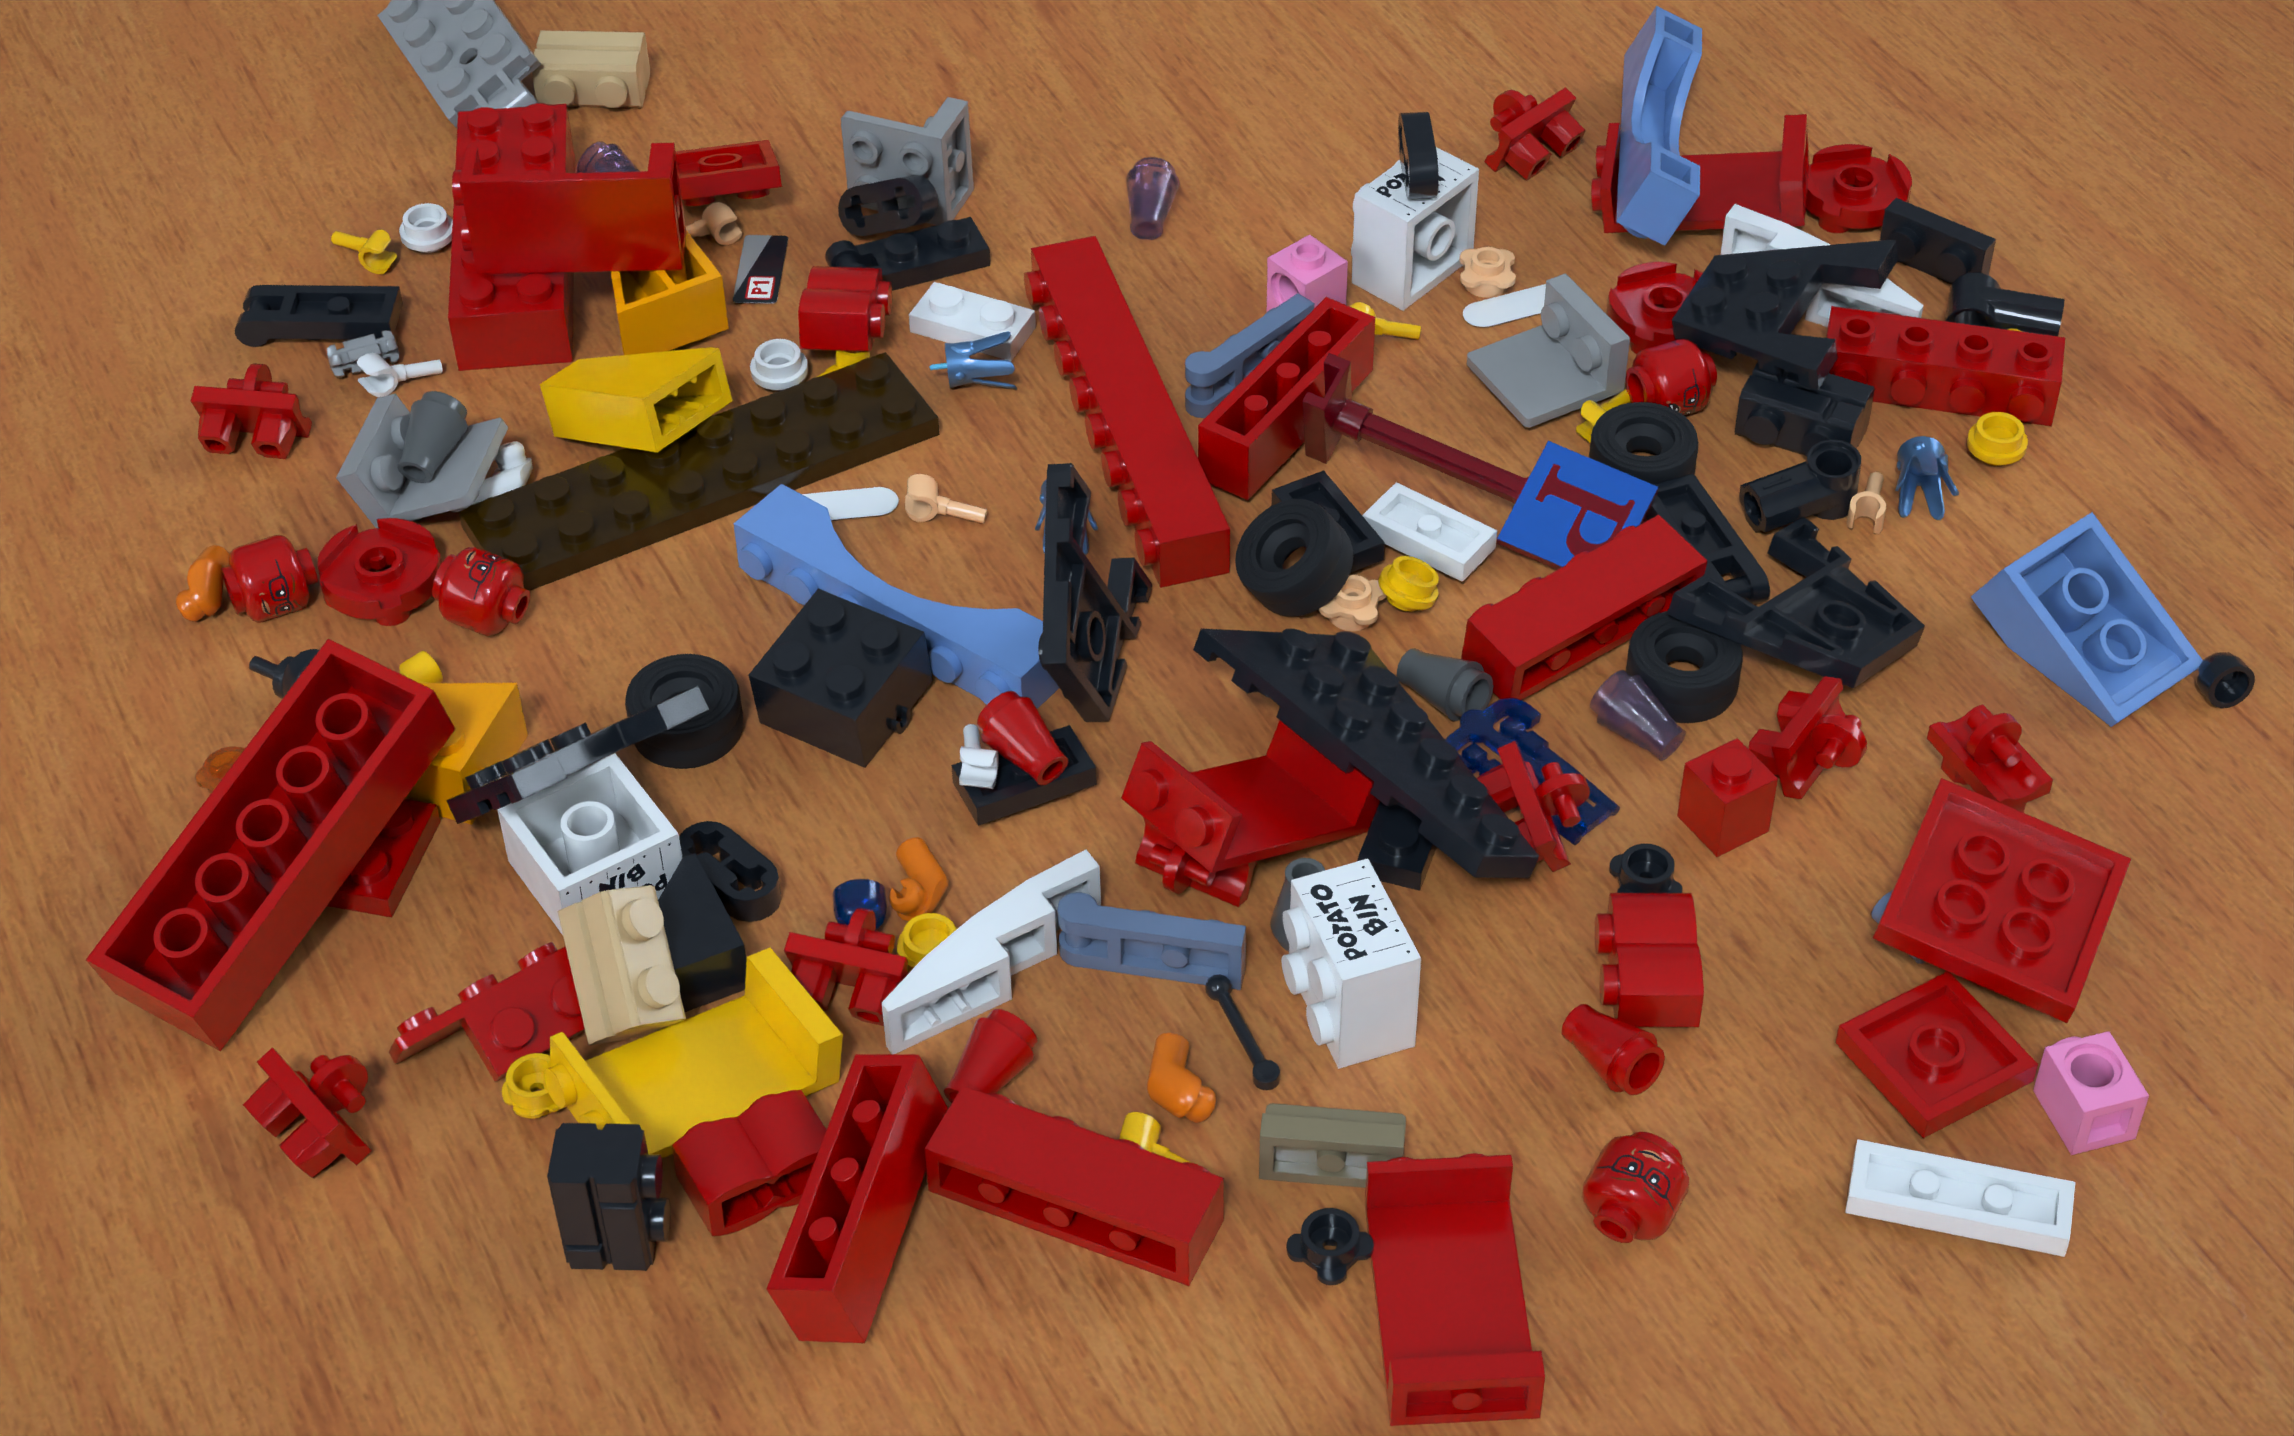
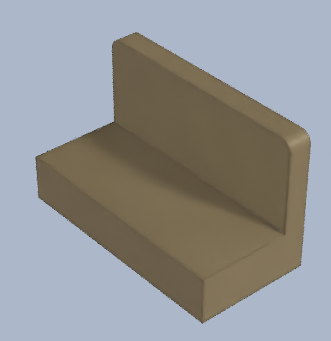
M1271 1103L1266 1106L1265 1113H1262L1259 1179L1365 1188L1367 1162L1387 1161L1392 1158L1403 1157L1406 1117L1400 1113Z

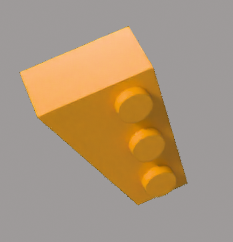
M688 232L683 270L611 271L624 355L670 351L729 329L722 275Z
M420 683L434 690L456 729L405 799L437 804L439 817L455 820L446 800L470 789L465 777L512 757L519 751L528 736L517 683ZM477 817L467 820L463 823L472 825Z

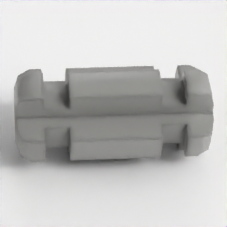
M382 331L383 337L375 339L374 334L344 341V348L337 350L335 344L330 345L327 348V358L334 376L343 378L345 377L343 371L350 369L353 375L364 372L357 365V361L367 353H377L384 360L390 359L391 364L398 362L399 350L392 332Z

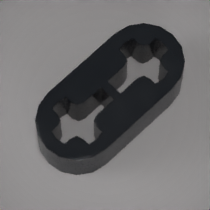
M1429 112L1399 113L1398 147L1407 199L1437 198L1438 158Z
M918 175L855 186L847 189L841 196L838 205L839 217L846 230L856 236L923 225L935 216L938 207V196L931 182ZM914 196L915 206L899 209L897 198ZM877 202L879 213L863 216L861 205Z
M705 821L687 827L680 834L682 858L693 853L699 854L697 856L729 916L738 921L754 922L771 916L779 908L782 899L777 868L769 859L732 829L719 822ZM719 852L721 862H719L712 855H715ZM738 881L742 883L746 888H743L739 891Z

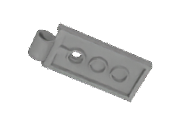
M391 0L387 8L377 15L448 120L456 128L458 112L472 111L481 107L493 109L527 107L531 104L539 103L521 80L538 68L541 63L494 0Z

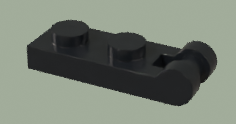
M967 217L959 220L945 221L936 226L908 233H897L888 238L856 246L847 240L838 241L827 249L825 259L829 267L881 268L882 281L891 282L892 291L990 266V250L973 219Z
M255 285L249 288L243 302L245 312L241 313L238 318L235 335L241 343L251 347L262 346L266 344L268 339L351 340L374 334L375 339L383 337L382 331L385 330L391 331L394 336L403 306L400 287Z
M1694 474L1654 484L1659 487L1658 493L1645 516L1646 519L1649 520L1660 515L1707 559L1708 562L1704 575L1752 604L1767 601L1770 597V586L1764 570ZM1731 573L1734 579L1724 581L1721 575Z

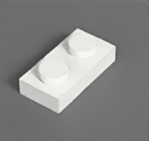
M933 282L909 314L911 333L946 343L973 342L1009 331L1011 336L1007 342L981 351V353L1009 361L1013 360L1036 328L1035 310Z
M1397 482L1362 515L1386 545L1410 557L1420 559L1431 567L1461 582L1496 548L1497 530Z

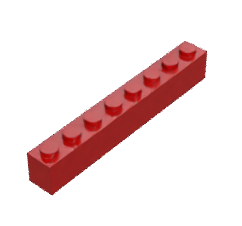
M1091 236L1031 248L1032 271L1024 273V285L1029 304L1031 306L1039 305V321L1042 334L1046 341L1054 340L1055 342L1054 355L1059 374L1061 376L1069 375L1070 377L1069 388L1074 409L1077 413L1084 411L1086 414L1085 427L1089 444L1093 450L1101 449V464L1106 484L1109 488L1117 486L1118 506L1122 521L1125 526L1133 525L1136 530L1134 535L1135 546L1141 565H1151L1160 588L1230 573V527L1097 237Z

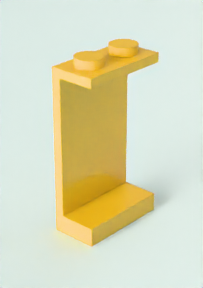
M771 947L746 957L744 996L585 1061L563 1032L550 1036V1068L545 1070L544 1079L549 1095L556 1106L560 1109L567 1107L578 1123L596 1124L598 1130H602L606 1124H639L641 1130H644L648 1154H660L661 1158H665L673 1154L672 1144L684 1136L696 1124L738 1117L754 1101L768 1094L802 1090L804 1095L808 1096L838 1083L843 1034Z

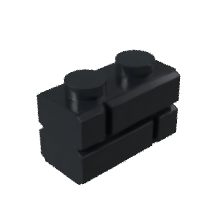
M1757 362L1739 397L1734 433L1735 435L1749 438L1758 444L1772 445L1807 456L1808 451L1813 445L1826 440H1841L1857 448L1867 431L1875 387L1828 373L1820 388L1812 389L1799 384L1798 374L1782 369V372L1775 376L1759 370Z
M562 1123L555 1132L547 1178L566 1262L569 1263L571 1269L603 1270L607 1264H612L614 1270L647 1271L649 1266L653 1265L656 1242H667L670 1232L669 1198H659L663 1178L661 1155L648 1154L644 1130H641L639 1124H606L602 1130H598L596 1124Z

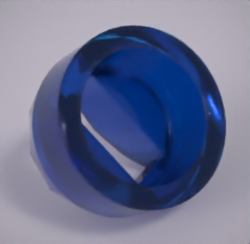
M855 879L844 882L833 890V911L838 923L848 925L854 911L860 907L875 912V931L883 924L887 911L886 890L882 884L869 879Z

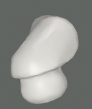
M513 441L500 445L495 459L498 468L494 471L492 477L484 479L479 489V496L473 504L526 485L533 466L531 458H526L524 446L520 442Z

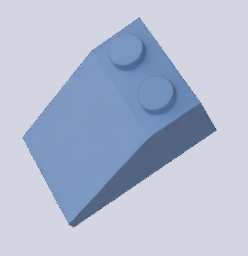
M2093 512L2002 569L1971 596L2008 648L2110 727L2197 670L2203 661Z

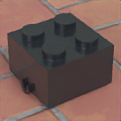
M819 588L748 675L761 724L866 768L893 731L901 734L906 730L911 717L910 709L932 682L924 631ZM896 718H900L901 722L896 721Z

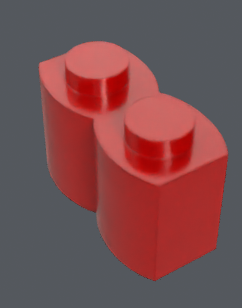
M813 266L809 273L807 288H804L801 294L798 309L800 349L870 352L873 347L874 338L883 339L885 316H890L892 310L891 282L882 281V269Z
M1610 893L1608 912L1597 913L1595 918L1596 954H1608L1609 964H1602L1600 969L1601 1005H1613L1614 1018L1635 1027H1699L1704 999V983L1701 955L1697 944L1696 914L1692 894Z
M802 1090L768 1094L754 1101L738 1117L696 1124L684 1136L672 1144L676 1177L711 1236L731 1234L757 1223L776 1208L799 1204L827 1129Z

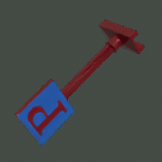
M1331 353L1327 355L1324 361L1325 397L1322 398L1307 392L1302 401L1306 456L1327 464L1342 435L1358 442L1363 438L1514 503V507L1497 537V544L1556 570L1564 567L1575 555L1583 551L1591 552L1613 540L1624 528L1628 526L1637 527L1642 524L1658 493V486L1551 441L1547 442L1530 476L1523 478L1373 414L1372 408L1352 400L1351 362Z

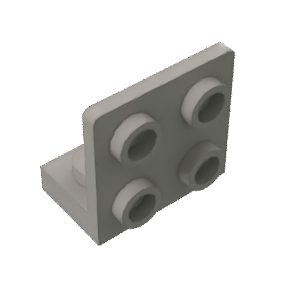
M947 97L934 117L930 116L926 120L924 127L853 111H846L842 116L841 129L847 189L911 175L922 176L931 182L938 196L936 214L927 223L939 225L956 217L974 191L968 101ZM913 195L897 198L899 209L915 206ZM877 202L861 205V207L878 211Z
M1565 273L1546 280L1544 307L1541 310L1542 325L1467 354V366L1520 423L1529 428L1580 409L1583 403L1588 400L1598 402L1624 391L1630 337Z
M396 393L377 398L336 479L375 528H378L376 519L399 518L416 522L423 517L439 513L462 511L472 505L478 498L479 489L485 476L498 455V449L508 430V426L503 419L496 418L469 425L465 434L437 468L432 480L428 483H418L403 476L397 468L403 453L410 412Z

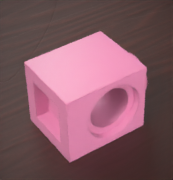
M1311 235L1267 258V311L1278 307L1297 293L1315 303L1314 308L1325 297L1346 305L1348 261Z
M2110 1031L2084 1038L2068 1037L2052 1046L2045 1047L2033 1089L2071 1155L2136 1139L2149 1098V1094Z

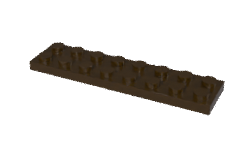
M884 352L710 416L658 453L625 448L552 476L544 477L506 493L487 498L459 511L460 521L463 530L474 547L481 548L519 564L524 574V588L531 591L754 506L780 484L796 490L940 435L938 416L889 355Z

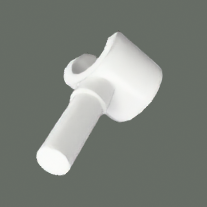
M372 352L361 356L357 361V365L366 374L370 375L359 378L358 382L370 394L376 397L390 395L400 381L443 373L440 359L390 366L379 354Z
M968 724L963 729L964 747L961 746L960 748L962 769L959 785L993 789L998 774V751L981 749L979 728L974 724Z

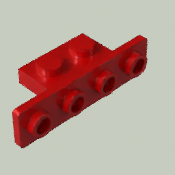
M553 942L547 943L521 958L517 962L521 971L498 983L494 974H491L463 989L457 995L461 1003L438 1015L434 1007H430L405 1020L397 1027L401 1036L394 1040L389 1050L394 1063L398 1064L463 1028L493 1080L497 1082L506 1077L507 1070L511 1064L520 1057L533 1053H549L550 1036L563 1032L570 1041L585 1033L566 946L557 950Z

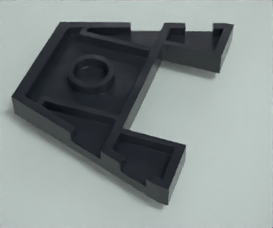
M1896 240L1715 255L1672 318L1674 337L1677 340L1687 339L1699 348L1729 359H1733L1737 356V353L1758 360L1759 370L1777 376L1784 369L1798 374L1800 385L1819 389L1838 359L1836 341L1830 338L1791 334L1823 283L1881 289L1898 261Z
M1072 463L1048 464L1043 633L1040 636L1038 645L1039 660L1043 669L1047 670L1062 690L1064 697L1071 702L1085 722H1109L1127 668L1126 660L1118 659L1124 639H1136L1141 621L1139 616L1132 617L1136 603L1148 602L1152 583L1135 557L1111 559L1108 585L1106 586L1083 552L1091 491Z
M1805 517L1774 533L1767 554L1807 578L1758 607L1710 577L1703 575L1673 594L1667 614L1676 619L1823 677L1840 678L1843 685L1855 688L1918 646L1925 625L1876 580L1869 581L1866 586L1848 569L1852 558L1840 547H1831L1829 552L1818 542L1816 537L1819 528Z
M696 686L593 733L590 732L585 722L550 738V740H544L514 754L502 762H497L465 777L470 789L446 801L457 824L490 812L492 809L497 810L510 803L513 804L566 779L567 775L632 744L668 730L709 710L699 687Z

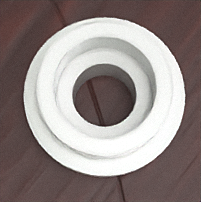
M425 203L413 206L404 213L399 233L402 243L407 248L421 253H434L452 241L453 219L447 215L443 207L437 204Z
M786 339L769 340L759 345L755 351V355L750 363L751 377L756 384L763 388L781 391L798 385L806 378L808 373L807 359L796 343Z

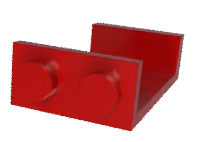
M1807 114L1784 116L1782 151L1680 155L1700 166V196L1676 231L1724 229L1726 215L1734 204L1791 226H1805L1810 159ZM1609 123L1606 145H1597L1596 149L1598 178L1592 179L1591 200L1593 211H1602L1604 233L1628 232L1623 225L1616 222L1620 123Z
M651 143L648 171L483 175L478 147H466L462 170H455L453 172L452 192L454 203L456 206L464 205L466 217H462L461 221L462 246L464 251L473 252L477 274L683 270L687 232L675 143Z
M1280 720L1265 756L1195 772L1186 770L1152 741L1143 742L1121 797L1123 801L1211 873L1367 833L1380 803L1370 793L1374 781L1356 767L1353 771L1345 773Z
M1472 1153L1454 1158L1412 1159L1409 1157H1397L1387 1161L1367 1162L1365 1213L1367 1231L1374 1242L1371 1265L1390 1426L1540 1418L1545 1370L1542 1351H1532L1510 1208L1513 1172L1511 1155L1486 1156Z

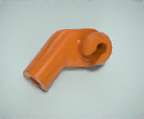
M217 545L207 547L190 566L187 575L189 589L179 592L176 598L177 608L185 619L196 622L202 619L204 615L213 616L221 607L224 583L221 568L229 566L230 555L225 548Z
M913 837L904 841L896 851V857L909 878L900 880L903 886L900 892L892 887L889 893L891 907L905 921H910L921 914L933 913L949 883L946 874L926 842L922 838Z
M1163 1033L1157 1037L1147 1081L1149 1096L1156 1104L1175 1117L1181 1118L1186 1116L1188 1120L1194 1123L1203 1122L1212 1114L1215 1108L1216 1095L1212 1088L1203 1086L1201 1079L1185 1068L1189 1052L1187 1039L1178 1034Z

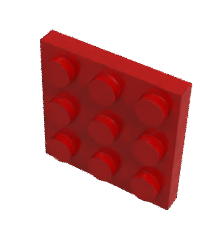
M1941 778L1873 935V939L2068 1023L2078 1004L2131 858Z

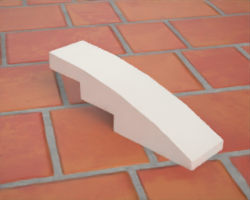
M1734 204L1725 218L1721 255L1831 244L1787 223ZM1888 278L1881 289L1823 283L1807 307L1805 320L1828 327L1831 306L1921 318L1924 305Z
M1087 849L1026 880L973 915L929 952L882 1002L886 1047L891 1054L899 1053L1012 1000L1011 975L1057 955L1056 931L1061 929L1058 925L1059 901L1067 894L1082 892L1092 896L1097 904L1101 905L1100 866Z

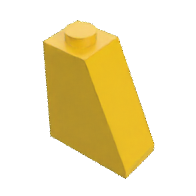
M713 347L578 359L540 383L554 437L657 453L733 401L720 349Z

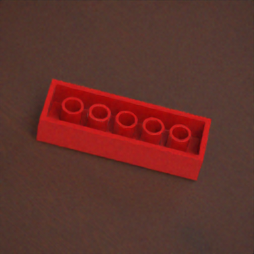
M536 103L527 107L501 109L481 107L472 111L458 112L455 170H462L466 147H478L483 175L575 173V153L567 104L548 105ZM454 203L448 321L458 371L573 362L574 272L477 274L473 252L464 251L462 246L461 221L462 217H466L464 205L456 206Z
M327 639L86 958V961L116 995L221 1052L456 728L434 690L337 642Z

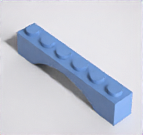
M1656 6L1624 55L1616 222L1623 225L1630 234L1638 238H1650L1665 246L1700 196V166L1680 156L1679 134L1685 102L1702 56V28Z
M780 484L733 523L739 568L744 570L750 577L756 580H763L787 593L802 605H805L819 588L924 631L932 674L939 680L952 683L980 698L986 705L1004 692L1015 691L1020 697L1031 698L1038 709L1059 689V686L1047 670L1043 669L1039 660L1038 645L1040 636L1043 633V621L1019 608L979 609L951 606L919 598L887 584L866 570L845 549L833 528L828 508L795 490Z

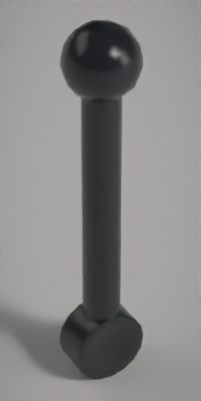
M1221 974L1211 976L1205 985L1206 993L1212 1000L1219 1002L1254 1066L1252 1071L1254 1085L1261 1090L1274 1089L1280 1082L1279 1066L1271 1060H1266L1230 995L1232 990L1230 980Z

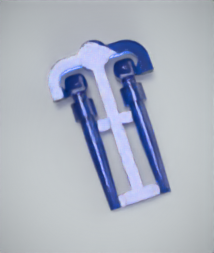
M1505 698L1494 702L1483 711L1474 709L1465 712L1461 716L1459 728L1446 738L1447 743L1452 745L1456 751L1467 743L1472 742L1471 745L1462 750L1461 755L1458 753V756L1473 774L1478 771L1479 776L1501 765V763L1496 759L1488 760L1487 752L1476 743L1483 742L1499 755L1497 748L1513 741L1518 744L1524 761L1530 762L1533 766L1539 784L1545 782L1541 772L1542 767L1551 762H1558L1563 774H1581L1548 748V741L1533 730L1526 731L1540 722L1541 713L1519 699ZM1509 716L1500 723L1499 732H1497L1493 725L1501 718ZM1587 778L1586 781L1590 788L1588 799L1596 805L1593 807L1585 801L1577 807L1581 821L1574 825L1573 828L1564 827L1558 815L1552 816L1559 835L1573 845H1577L1583 836L1611 815L1615 816L1620 810V806Z

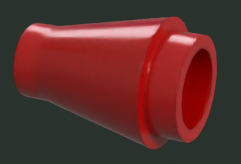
M1007 691L996 696L983 708L977 719V726L982 731L981 738L984 744L993 750H997L1004 758L1028 773L1039 785L1049 784L1063 773L1067 767L1068 758L1057 746L1031 698L1020 697L1015 691Z
M1581 1004L1575 1007L1563 1023V1037L1577 1048L1606 1085L1614 1092L1625 1091L1630 1095H1638L1646 1091L1656 1081L1663 1069L1665 1061L1664 1052L1658 1047L1654 1034L1600 1013L1588 1004Z
M993 1009L987 1018H978L953 1077L943 1091L946 1098L952 1103L962 1086L986 1094H996L1033 1061L1034 1054L1032 1049L1037 1043V1036L1034 1031L1019 1017L1002 1009Z

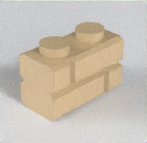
M540 30L536 44L537 49H535L534 55L541 65L532 72L535 96L539 103L548 105L567 104L568 107H643L646 95L645 90H647L650 78V64L644 32Z
M649 885L602 891L583 899L582 902L574 903L557 911L588 1045L643 1037L661 1028L686 1020L680 995L679 980L675 974L664 928V917L659 907L655 886Z

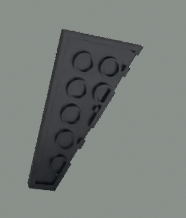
M1200 629L1193 649L1207 662L1221 658L1235 669L1231 680L1247 694L1259 692L1276 702L1280 706L1276 717L1345 773L1351 772L1356 767L1374 781L1370 793L1387 807L1399 805L1420 818L1422 821L1418 832L1473 877H1531L1539 855L1520 833L1519 827L1506 816L1489 795L1486 786L1477 780L1460 759L1456 749L1447 743L1431 723L1427 713L1418 707L1401 686L1397 676L1388 670L1365 638L1347 631L1338 632L1336 635L1308 634L1297 629H1285L1282 632Z

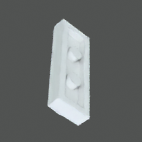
M1857 1139L1845 1213L2065 1257L2071 1234L2075 1182Z

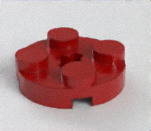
M1841 144L1821 149L1813 155L1812 164L1809 165L1806 208L1812 214L1819 217V226L1827 232L1844 233L1850 228L1867 229L1880 227L1883 225L1885 209L1895 198L1909 202L1912 177L1905 164L1891 154L1888 155L1887 162L1880 158L1872 157L1873 147L1859 144Z
M1649 262L1630 267L1618 276L1617 286L1614 289L1611 288L1608 295L1607 315L1630 337V347L1635 354H1638L1643 349L1677 340L1674 337L1672 318L1703 274L1702 272L1694 269V276L1690 277L1686 274L1676 273L1677 264ZM1660 304H1662V306L1665 307V308H1660V307H1657V306H1655V305H1660Z
M399 518L376 519L378 528L367 529L360 533L357 524L343 529L324 545L318 556L320 586L325 603L347 616L360 619H375L377 623L383 626H396L404 623L410 617L411 610L419 607L432 596L434 579L442 563L441 555L436 548L433 536L423 526ZM388 565H391L390 568H388V569H386V570H384V571H380V572H370V571H369V570H381V569L387 567Z

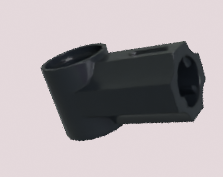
M1967 273L1958 277L1950 288L1945 321L2006 330L2012 328L2028 333L2058 336L2065 299L2001 289L1998 282L1989 275Z
M1841 440L1820 441L1808 451L1806 462L1742 484L1740 486L1739 500L1743 506L1746 521L1758 533L1776 529L1811 515L1827 520L1846 517L1850 501L1858 492L1862 458L1859 451L1853 445Z

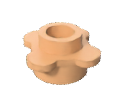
M1481 247L1478 249H1466L1460 253L1459 262L1464 265L1465 269L1460 274V281L1471 294L1483 298L1497 297L1515 284L1516 275L1510 268L1515 262V256L1509 250Z
M1349 575L1338 594L1326 605L1319 608V612L1329 618L1330 622L1339 629L1361 631L1370 627L1378 619L1377 605L1379 601L1386 598V595L1381 590L1378 580L1368 581L1362 576Z

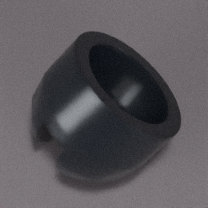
M2229 652L2213 653L2203 659L2198 669L2197 684L2200 691L2211 704L2218 708H2229L2239 704L2250 694L2254 687L2255 676L2253 671L2243 660Z

